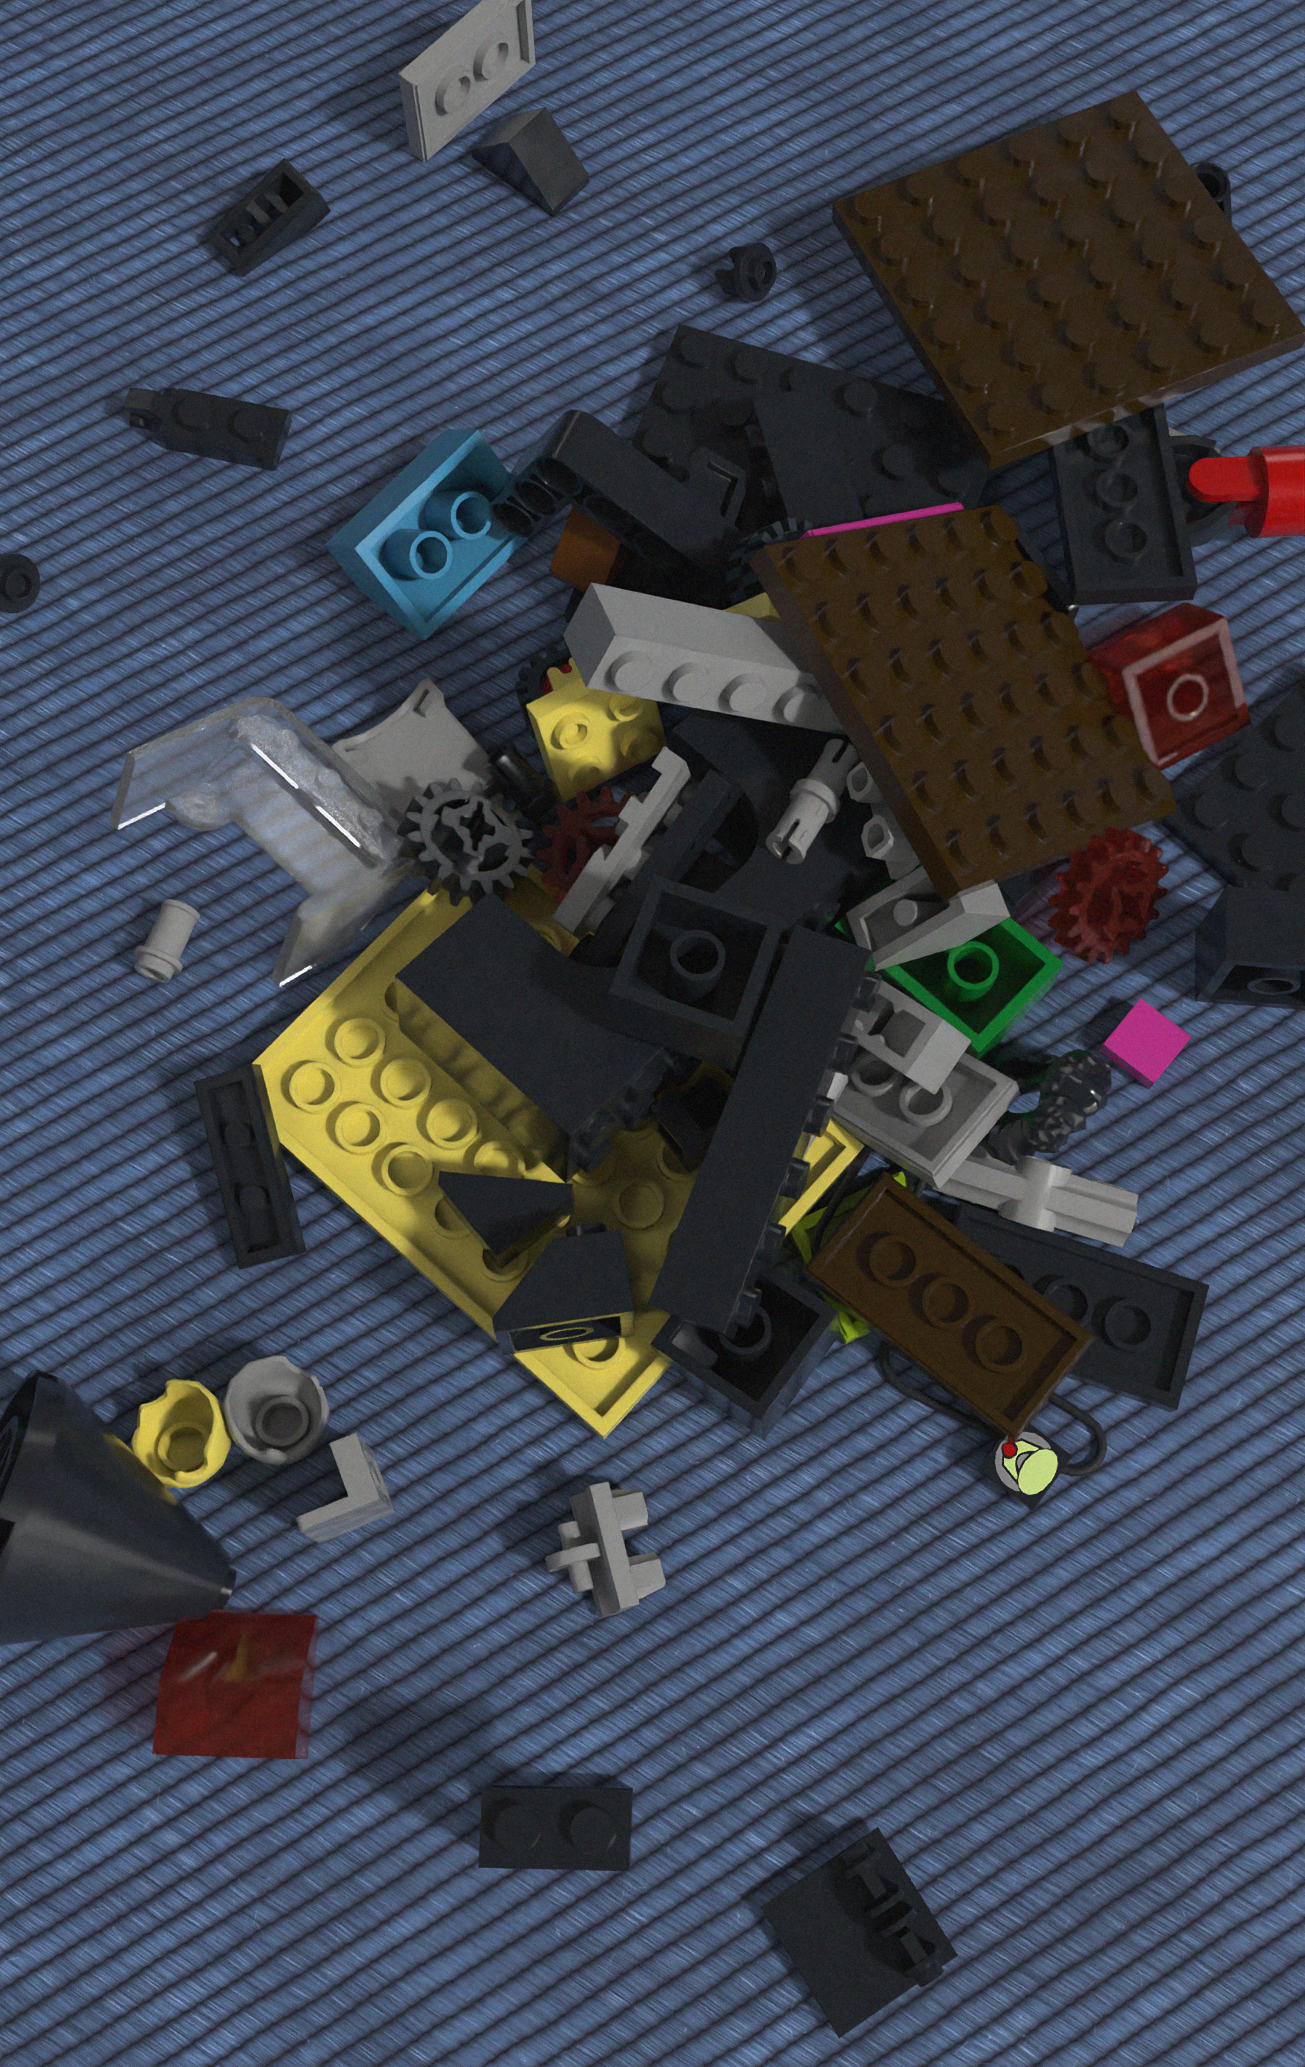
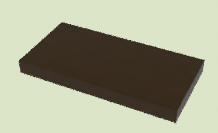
M885 1171L878 1177L801 1272L803 1277L1010 1444L1017 1440L1096 1338Z

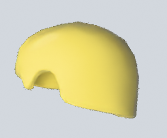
M172 1379L166 1381L165 1392L162 1396L152 1402L139 1406L137 1428L133 1433L131 1447L132 1452L167 1488H190L205 1482L223 1466L233 1439L227 1429L223 1404L199 1381Z

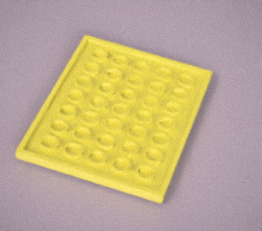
M531 864L527 869L529 874L516 893L511 891L504 903L558 951L569 957L580 940L562 928L552 918L567 893ZM427 887L252 1064L261 1065L280 1145L497 1343L498 1341L493 1329V1316L552 1239L565 1238L567 1229L588 1223L606 1224L607 1231L622 1230L634 1310L635 1336L510 1354L604 1440L670 1367L650 1346V1343L670 1316L658 1312L649 1306L648 1301L701 1166L689 1173L652 1128L650 1116L634 1130L626 1125L610 1141L614 1145L613 1149L595 1170L586 1174L581 1169L567 1182L568 1184H573L575 1196L574 1212L503 1269L497 1266L444 1200L438 1185L440 1171L557 1183L565 1182L400 1031L395 975L473 907L470 897L464 896L458 906L455 907L450 904L448 891L441 889L432 896L427 893ZM703 1060L695 1073L685 1083L677 1087L671 1082L655 1098L660 1100L671 1091L679 1100L707 1078H713L729 1096L734 1080L718 1065ZM830 1118L823 1136L815 1138L805 1156V1161L810 1162L811 1165L806 1184L799 1199L795 1201L788 1198L778 1223L786 1226L784 1239L850 1167L864 1148L861 1142L832 1118Z

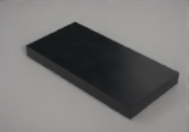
M959 1202L956 1205L951 1224L1096 1337L1066 1375L1067 1378L1168 1412L1178 1409L1210 1285L1050 1231L1009 1220L996 1213L963 1202Z

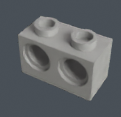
M881 980L880 989L869 1013L859 1011L850 1034L858 1037L859 1045L934 1095L971 1043L969 1038L944 1019Z

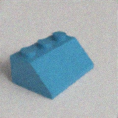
M445 429L325 544V547L362 593L420 640H427L529 538L519 537L503 529L490 513L489 507L509 476V472L479 430Z

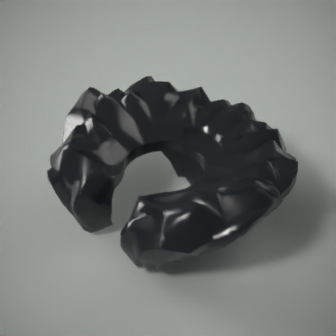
M1081 1049L1069 1051L1061 1057L1040 1053L1039 1056L1028 1055L1025 1058L1012 1057L1009 1059L997 1056L996 1059H990L988 1066L1017 1082L1021 1093L1019 1096L1040 1092L1038 1107L1035 1110L1025 1113H1013L1007 1110L979 1143L983 1145L992 1158L1016 1167L1024 1156H1034L1035 1152H1059V1148L1067 1144L1071 1133L1086 1130V1117L1095 1115L1098 1110L1106 1106L1108 1098L1106 1093L1109 1092L1112 1085L1110 1065L1101 1058L1094 1056L1091 1052Z

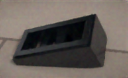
M284 158L204 236L244 277L314 228L331 210L321 194ZM293 195L297 200L289 207L285 200ZM274 208L281 214L275 222L267 215ZM255 221H258L266 229L259 237L248 227ZM238 233L250 244L243 253L230 240Z

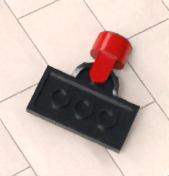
M1163 402L1047 448L1072 605L1193 600L1198 588V581L1191 548L1205 545L1220 535L1226 525L1244 524L1245 530L1251 538L1305 536V444L1256 446L1249 451L1247 456L1223 457L1214 449L1217 443L1216 440L1198 435L1170 436Z

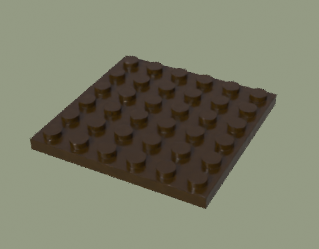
M1136 90L833 203L832 221L988 471L1300 349L1305 342V326Z
M1000 504L766 545L748 561L943 903L1161 823L1168 815L1177 811L1175 808L1177 802L1171 793L1168 779L1155 767L1140 741L1137 727L1123 713L1109 689V681L1106 675L1094 664L1079 639V632L1075 623L1069 616L1059 611L1047 592L1049 583L1043 570L1034 562L1028 561L1015 541L1019 534L1018 528L1012 518L1004 513Z

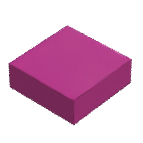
M1140 998L1103 1043L1099 1051L1150 1089L1187 1044L1191 1036Z

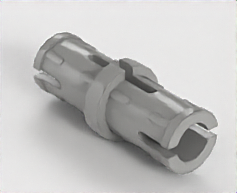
M829 740L808 777L798 780L792 788L789 797L791 804L773 832H770L766 839V846L779 859L782 858L787 847L790 846L792 850L786 862L790 864L801 863L806 856V851L823 824L830 823L835 819L841 806L839 798L847 787V774L862 762L852 744L849 743L840 758L837 754L843 746L844 740Z

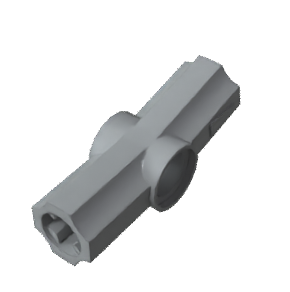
M980 1145L973 1149L939 1190L934 1187L932 1188L933 1190L943 1192L942 1194L997 1209L999 1216L1027 1226L1054 1232V1229L1058 1228L1118 1247H1123L1125 1240L1132 1232L1137 1216L1139 1196L1134 1192L1113 1184L1072 1174L1073 1169L1034 1156H1024L1017 1167L1010 1166L992 1158L987 1150Z

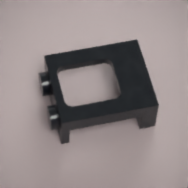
M492 1785V1788H482L479 1868L629 1871L632 1847L633 1788Z

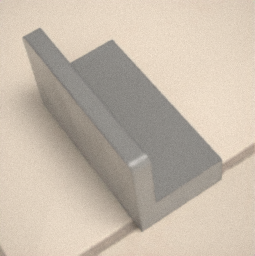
M357 1433L329 1443L348 1497L296 1518L300 1532L318 1543L325 1542L396 1513L375 1454Z

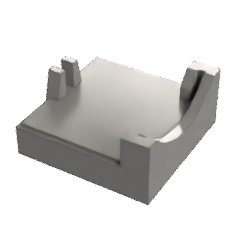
M429 677L421 681L402 706L382 723L363 734L348 739H341L331 746L339 772L400 844L403 843L405 838L396 833L398 826L405 816L404 812L416 793L423 795L430 783L435 782L444 790L451 778H457L463 791H470L474 783L479 782L482 783L483 796L491 798L503 789L482 768L484 761L488 757L487 753L445 706L443 693Z

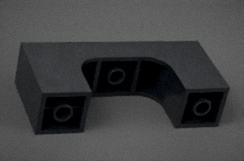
M696 708L672 730L669 750L686 761L692 779L698 775L705 777L711 769L726 774L746 789L713 835V838L733 855L740 869L713 894L785 918L777 950L760 996V1000L764 1001L767 999L795 925L831 937V933L828 930L888 872L885 860L866 857L861 835L864 825L874 816L870 803L857 802L855 799H851L848 786L839 798L841 806L835 819L830 823L823 824L806 851V856L801 863L790 864L786 862L792 850L790 846L787 847L781 859L770 852L766 846L768 835L770 832H773L791 804L790 792L796 782L808 777L829 740H844L843 746L837 754L841 758L849 743L852 744L848 736ZM492 891L485 895L395 975L400 1031L565 1183L581 1169L586 1174L595 1170L613 1149L614 1145L610 1141L626 1125L634 1130L643 1124L650 1116V1106L658 1101L655 1097L671 1082L677 1087L681 1086L695 1073L703 1061L604 1027L608 991L618 967H592L568 958Z

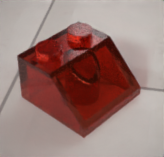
M1183 602L1086 653L1089 661L1104 672L1109 681V694L1121 714L1129 718L1137 727L1140 734L1139 744L1143 750L1147 751L1155 767L1160 771L1251 724L1226 616L1188 602Z
M210 1612L205 1619L177 1622L159 1680L152 1754L308 1759L319 1616Z

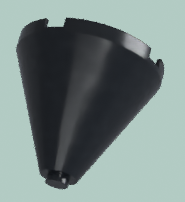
M38 1369L31 1371L14 1393L0 1418V1646L205 1619L213 1608L223 1609L231 1596L237 1575L236 1570L229 1568L230 1554L64 1379Z

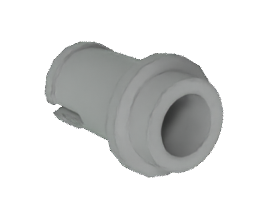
M165 899L162 902L161 911L144 946H137L134 951V956L137 958L134 966L135 970L143 976L161 983H169L172 975L180 974L183 965L179 960L195 924L199 921L200 914L185 903L173 899Z

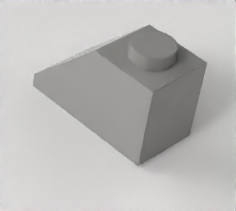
M920 866L846 912L857 946L872 950L876 966L875 971L961 946L1010 917L998 884L943 903L923 866Z

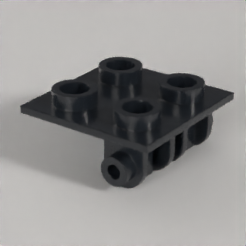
M876 1827L760 1906L838 2038L844 2036L918 1984L921 1988L937 1979L944 1972L942 1966L958 1956L879 1827Z

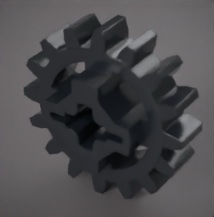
M451 778L444 790L435 782H432L427 786L423 795L416 793L404 812L405 816L398 826L396 833L405 838L398 850L399 856L414 858L415 863L410 869L409 875L412 878L424 875L429 878L431 882L428 885L427 893L432 896L441 889L448 891L452 906L457 907L464 896L470 897L471 903L474 906L490 891L505 902L511 891L517 892L529 874L527 871L528 867L535 859V853L526 848L533 838L532 831L518 829L516 826L523 815L520 810L506 812L501 807L505 796L500 792L491 799L483 796L482 783L475 782L470 791H463L457 778Z

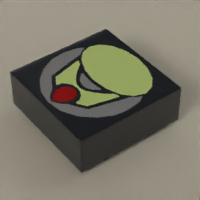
M1029 1423L1013 1444L999 1436L976 1470L1028 1510L1034 1511L1073 1456Z

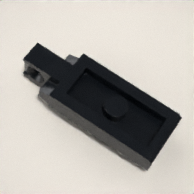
M130 387L123 406L130 420L129 424L132 427L150 430L151 437L163 441L168 450L270 471L277 470L292 424L289 410L182 388L178 390L175 388H165L163 394H160L156 390Z

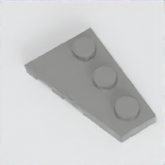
M665 746L651 765L662 774L650 793L644 791L638 797L636 795L631 796L618 816L621 819L617 824L615 834L620 837L613 848L608 844H604L593 854L552 917L562 928L578 940L585 937L589 931L596 934L617 904V902L610 898L611 894L620 884L628 879L633 881L651 855L644 849L647 842L658 830L669 828L683 809L677 802L686 786L693 779L686 761Z

